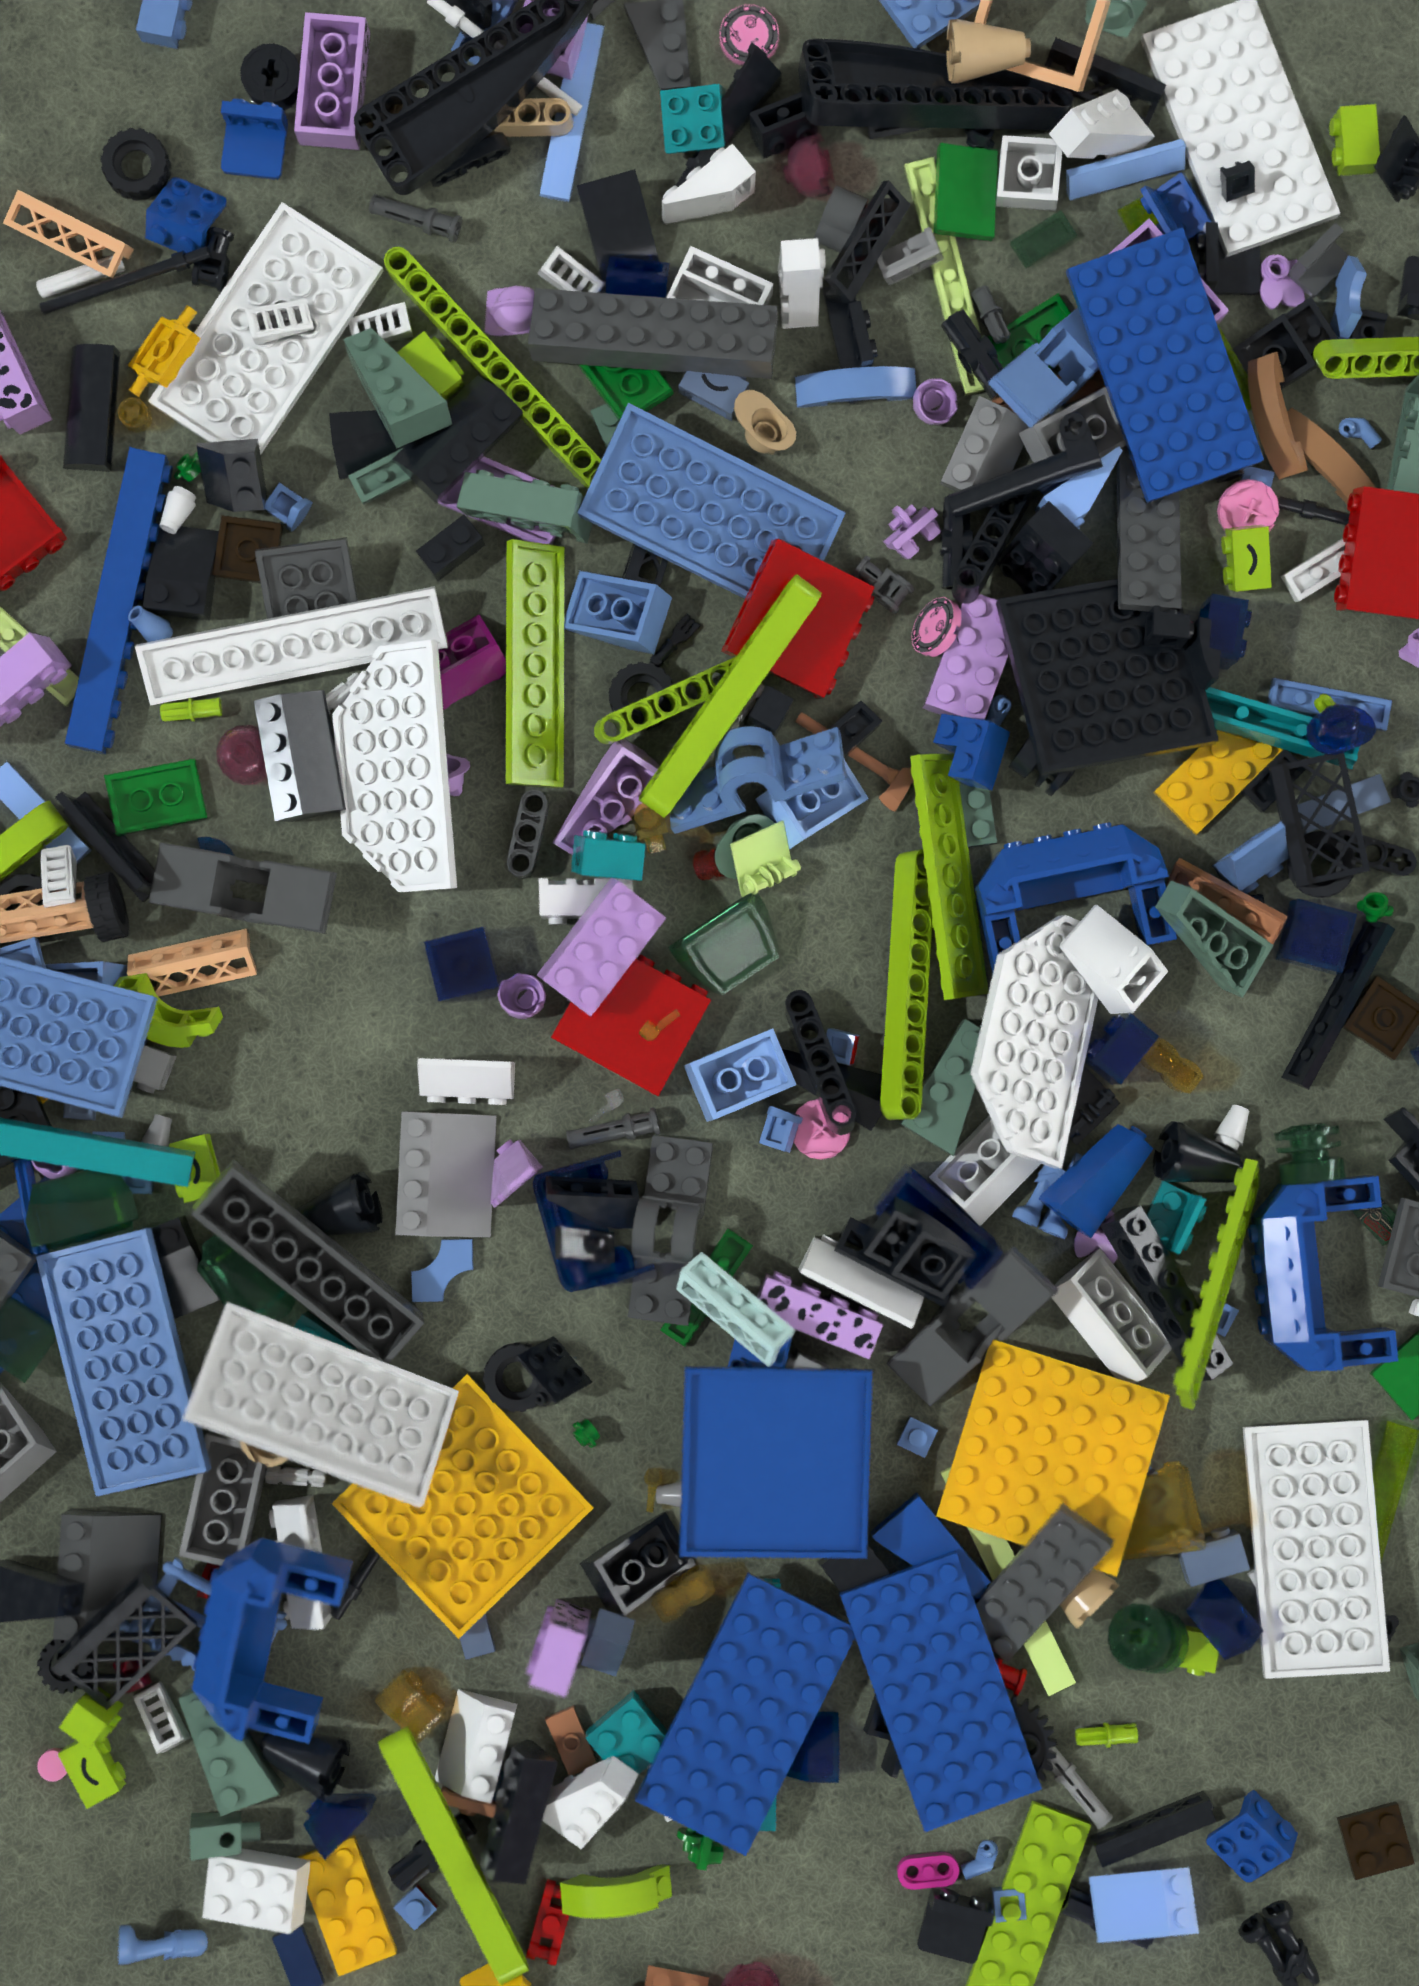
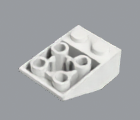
M733 143L726 149L723 147L718 149L710 157L708 164L703 168L698 166L686 177L687 181L679 187L675 185L666 191L662 200V221L665 224L732 211L755 192L756 171Z
M1098 905L1092 907L1059 945L1110 1014L1134 1013L1168 973L1166 967L1148 945Z

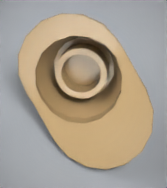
M745 390L737 396L734 403L736 418L745 429L746 441L752 449L759 453H769L772 455L776 451L786 450L793 445L796 440V430L793 423L769 398L755 390Z

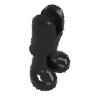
M1286 1900L1276 1901L1262 1909L1266 1920L1285 1946L1283 1954L1258 1913L1250 1916L1241 1924L1238 1929L1241 1938L1246 1943H1257L1273 1966V1973L1282 1986H1298L1295 1977L1301 1973L1309 1979L1313 1986L1320 1983L1319 1974L1309 1955L1308 1947L1304 1945L1303 1939L1296 1938L1290 1927L1289 1922L1293 1918V1910L1289 1902Z

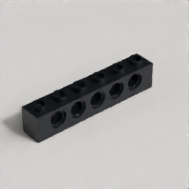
M1138 1205L1121 1209L1102 1222L1100 1226L1183 1367L1186 1358L1183 1356L1184 1344L1187 1337L1192 1339L1194 1327H1191L1195 1309H1201L1142 1206ZM1217 1335L1202 1381L1213 1380L1233 1364Z

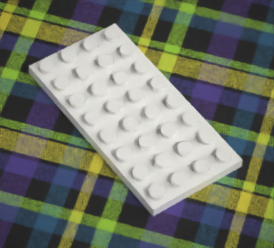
M1239 0L1142 34L1141 42L1157 81L1166 84L1162 96L1179 139H1183L1186 145L1185 155L1212 222H1218V239L1225 257L1339 217L1338 205L1256 0ZM1250 160L1255 167V192L1226 202L1222 197L1220 167L1224 166L1227 169L1235 166L1237 161L1244 163Z
M282 202L194 332L201 339L195 346L193 354L186 359L178 371L176 379L167 388L159 385L148 402L207 442L258 438L260 454H262L348 326L351 318L354 317L384 272L383 267ZM301 299L307 300L314 330L259 345L255 344L251 336L245 310ZM299 309L295 310L294 314L297 324L303 323ZM282 314L285 326L291 325L288 314ZM270 317L272 327L277 328L276 317ZM258 320L260 330H266L264 320Z
M227 1302L183 1420L421 1508L426 1499L459 1391Z
M1368 1420L1243 1427L1263 1677L1269 1679L1390 1672Z

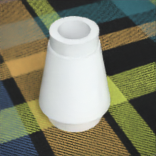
M174 486L173 490L167 493L159 527L168 533L176 534L177 530L196 507L194 503L196 496L185 488Z
M1232 1105L1231 1110H1229L1214 1133L1215 1141L1237 1152L1238 1148L1243 1146L1250 1111L1242 1106Z

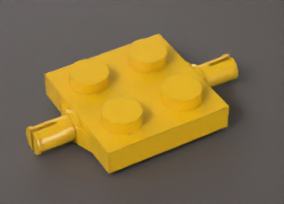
M186 305V308L177 320H168L161 316L127 365L139 375L130 389H128L135 396L140 397L148 383H157L167 388L176 379L178 371L186 359L195 351V346L201 338L187 328L197 314L193 308Z

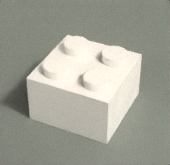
M1002 136L996 206L1056 211L1062 150L1053 139Z

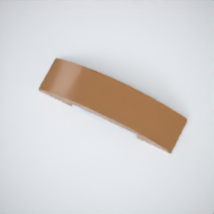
M1274 352L1248 361V386L1252 412L1263 449L1278 479L1308 471L1301 441L1295 442L1280 387V383L1285 382L1278 352Z
M1293 408L1287 412L1295 442L1301 441L1305 459L1337 489L1335 493L1346 504L1350 494L1353 493V489L1363 486L1376 488L1355 460L1323 429Z

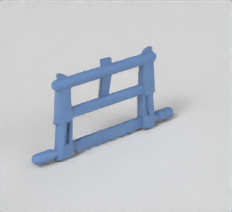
M175 1557L174 1562L169 1561L163 1565L165 1574L156 1586L168 1597L178 1580L211 1595L212 1587H210V1581L183 1568L184 1565L178 1558ZM153 1595L145 1600L146 1604L143 1606L142 1612L161 1611V1602ZM174 1601L197 1621V1627L202 1628L206 1616ZM278 1611L273 1640L278 1630L281 1631L287 1627V1622L284 1619L287 1615L285 1612ZM134 1619L131 1623L127 1622L128 1620H124L120 1624L121 1632L122 1630L125 1631L124 1633L139 1632V1619ZM143 1619V1632H152L150 1628L155 1619ZM143 1639V1642L150 1645L151 1650H159L161 1648V1639ZM130 1640L139 1644V1640ZM177 1644L166 1654L171 1655L172 1661L181 1660L182 1666H192V1671L196 1670L193 1669L196 1653Z

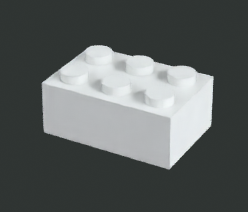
M243 1848L239 1855L209 1858L202 1918L282 1933H292L304 1923L310 1860Z

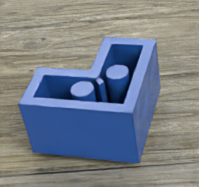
M942 714L933 743L955 753L948 776L970 787L993 790L1010 732L991 721Z

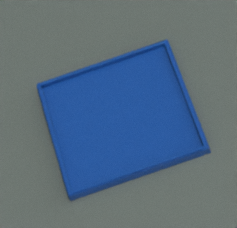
M685 1366L680 1557L867 1559L873 1371L871 1369Z

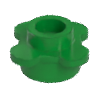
M198 452L192 456L187 453L179 459L176 464V468L179 470L174 475L176 480L182 476L187 482H190L199 475L201 468Z
M1379 892L1369 893L1363 900L1357 903V909L1366 915L1365 919L1368 922H1377L1384 916H1391L1394 913V908L1388 905V898Z
M587 1419L582 1420L580 1423L577 1421L572 1424L575 1429L573 1436L583 1447L586 1445L590 1448L596 1446L595 1442L600 1438V1434Z

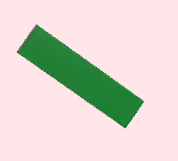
M727 1229L709 1255V1258L733 1277L753 1245L730 1229ZM692 1303L689 1326L664 1323L660 1331L686 1347L707 1315Z

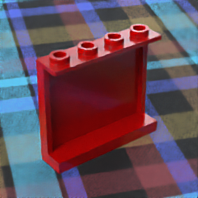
M0 455V591H5L15 583V578L23 572L29 573L39 565V560L48 553L51 555L58 552L63 547V542L67 537Z
M1367 486L1355 488L1347 502V510L1350 511L1349 522L1345 525L1343 531V541L1346 542L1345 550L1338 564L1341 577L1340 584L1337 585L1334 592V602L1337 603L1336 611L1348 610L1419 620V494Z
M778 538L771 541L721 652L731 657H737L788 582L797 574L822 592V595L769 673L814 694L813 697L817 699L825 698V695L831 694L836 685L837 679L834 676L838 667L842 668L847 661L849 651L846 649L851 639L855 640L861 630L862 624L859 621L863 612L867 613L873 604L875 597L872 593L875 587Z
M639 954L638 958H635L592 1016H589L574 1003L570 1002L551 1038L659 1097L709 1006L711 999L707 998L709 992L695 984H692L691 988L681 984V976L668 969L665 970L664 974L653 968L655 962Z

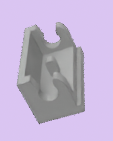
M931 227L924 229V232L883 251L877 262L888 285H892L944 260V257Z

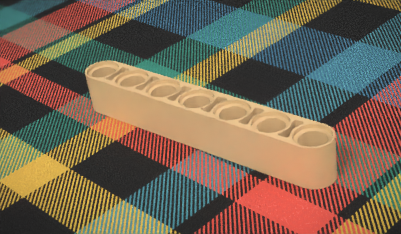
M560 98L524 99L486 137L498 133H503L505 137L566 135L571 131L574 124L570 106L565 100ZM393 105L389 113H399L403 105ZM528 113L536 115L531 122L522 121L523 116ZM556 113L566 114L565 118L561 121L551 120ZM372 122L366 124L369 129L374 126Z

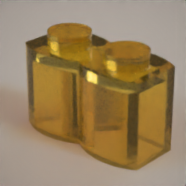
M1149 1038L1136 1054L1139 1062L1147 1070L1160 1074L1163 1082L1170 1089L1178 1093L1190 1094L1204 1077L1202 1071L1195 1063L1180 1057L1174 1046L1163 1039Z
M704 1565L693 1566L682 1574L678 1581L671 1582L653 1595L651 1605L662 1623L674 1621L681 1617L689 1606L699 1605L708 1600L715 1591V1582Z
M402 1669L377 1694L375 1702L401 1729L407 1726L419 1744L445 1718L446 1711L443 1708L446 1705L437 1694L432 1693L429 1695L421 1687L424 1683L413 1671L407 1673Z

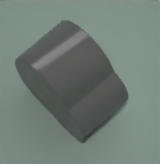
M836 185L827 202L814 239L818 238L819 244L840 253L865 212L869 199Z

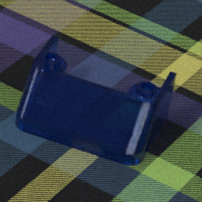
M620 1150L537 1174L533 1179L534 1194L561 1285L568 1292L617 1283L655 1269L653 1263L635 1267L630 1251L624 1246L613 1247L608 1227H602L546 1199L545 1176L607 1179L608 1169L604 1161L621 1157Z
M907 1163L875 1202V1209L877 1210L875 1213L880 1217L894 1196L924 1211L968 1244L976 1252L977 1257L957 1283L961 1284L964 1281L966 1287L970 1290L976 1286L1004 1253L996 1238L973 1221L962 1209Z

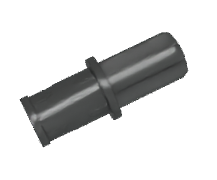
M981 286L975 289L971 296L975 300L981 314L980 321L986 324L996 344L1007 342V339L1010 337V331L1002 317L1003 310L1000 306H997L988 286Z

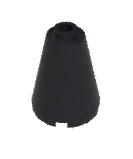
M1175 1121L1168 1123L1162 1130L1158 1138L1164 1140L1161 1153L1155 1150L1153 1157L1154 1175L1157 1178H1161L1160 1180L1164 1182L1232 1183L1238 1167L1243 1168V1162L1240 1160L1239 1154L1187 1125Z
M364 1172L352 1174L297 1208L299 1213L328 1236L375 1232L380 1229L377 1224L383 1221L382 1207L377 1191L371 1195L367 1184L372 1183V1181Z
M266 1733L261 1741L260 1749L263 1750V1758L315 1798L325 1801V1795L331 1796L344 1773L345 1767H341L343 1754L349 1756L350 1742L343 1738L313 1734L308 1744Z

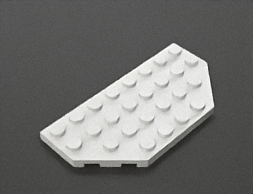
M426 640L379 646L372 655L374 659L366 671H361L349 689L351 693L342 705L339 704L332 714L335 751L346 810L340 811L342 836L350 844H355L363 853L362 856L378 872H382L398 892L457 888L438 641Z
M1067 915L1057 916L997 955L971 1070L973 1080L1005 1150L1051 1168H1062L1098 1003L1096 994L1059 947L1080 922Z

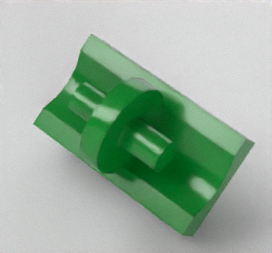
M688 1827L677 1830V1838L684 1841L682 1850L689 1852L688 1860L697 1864L696 1868L698 1870H707L708 1864H721L724 1852L720 1843H712V1839Z

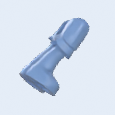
M1074 1154L1068 1169L1082 1157L1081 1154ZM1043 1165L1042 1169L1037 1173L1038 1176L1034 1182L1038 1183L1030 1199L1024 1206L1017 1207L1012 1217L1032 1227H1037L1044 1205L1039 1200V1197L1066 1171ZM1048 1208L1038 1229L1065 1240L1068 1228L1062 1222V1219Z
M120 1925L119 1965L131 1964L164 1955V1961L177 1957L201 1956L207 1949L208 1938L203 1930L183 1929L175 1930L174 1932L164 1931V1938L139 1940L132 1926Z

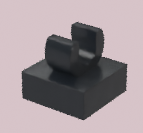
M1250 160L1244 163L1237 161L1235 166L1227 169L1224 166L1220 167L1222 197L1226 202L1255 192V167Z

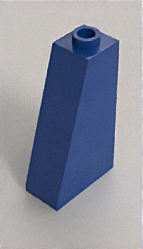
M1117 1124L1039 1197V1200L1070 1227L1092 1238L1154 1148L1145 1141L1147 1135L1138 1128L1131 1126L1130 1129H1127Z
M917 1492L870 1531L876 1542L912 1566L956 1550L974 1600L979 1599L988 1588L987 1585L991 1583L986 1574L941 1520L936 1517V1514Z

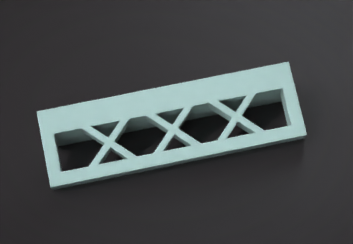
M700 1252L681 1270L676 1290L765 1365L770 1367L776 1360L778 1350L793 1336L795 1329L703 1252Z

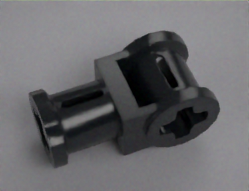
M210 227L207 230L209 235L207 246L211 252V258L194 263L192 285L198 287L202 284L215 287L218 292H222L229 276L230 260L227 256L229 243L234 239V234L219 227Z

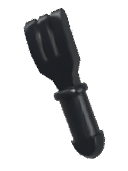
M686 614L673 629L671 639L667 638L662 647L651 656L650 663L655 664L658 668L661 667L671 653L678 649L677 645L686 642L701 625L695 622L690 615Z

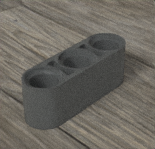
M538 790L527 791L523 794L519 804L507 857L508 870L517 878L525 879L530 877L535 871L549 811V803L546 796ZM534 797L540 798L543 801L542 809L536 813L527 810L528 801ZM526 827H532L536 830V837L531 842H524L520 839V833ZM520 856H525L530 861L528 869L523 872H518L513 867L515 859Z

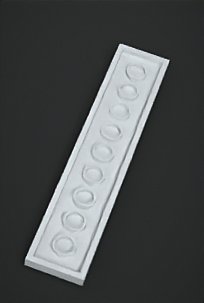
M433 586L136 644L135 650L151 706L371 663L374 659L372 655L379 646L437 640L439 650L448 648V642L436 589Z

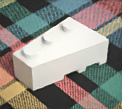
M1118 89L1070 109L1049 133L1067 158L1094 159L1097 155H1105L1106 159L1117 155L1120 156L1142 150L1154 138V134L1131 107L1129 99L1120 93Z
M818 238L781 241L778 275L782 329L818 326L819 290L822 288L825 268V250L819 249Z
M690 246L666 298L768 305L773 295L774 283Z
M539 878L540 917L543 920H549V925H566L567 919H580L610 879L576 880L567 878L566 881H548V878ZM616 879L633 891V880Z
M612 1756L586 1768L582 1774L575 1777L570 1775L562 1783L551 1786L542 1821L582 1849L626 1800L638 1773Z

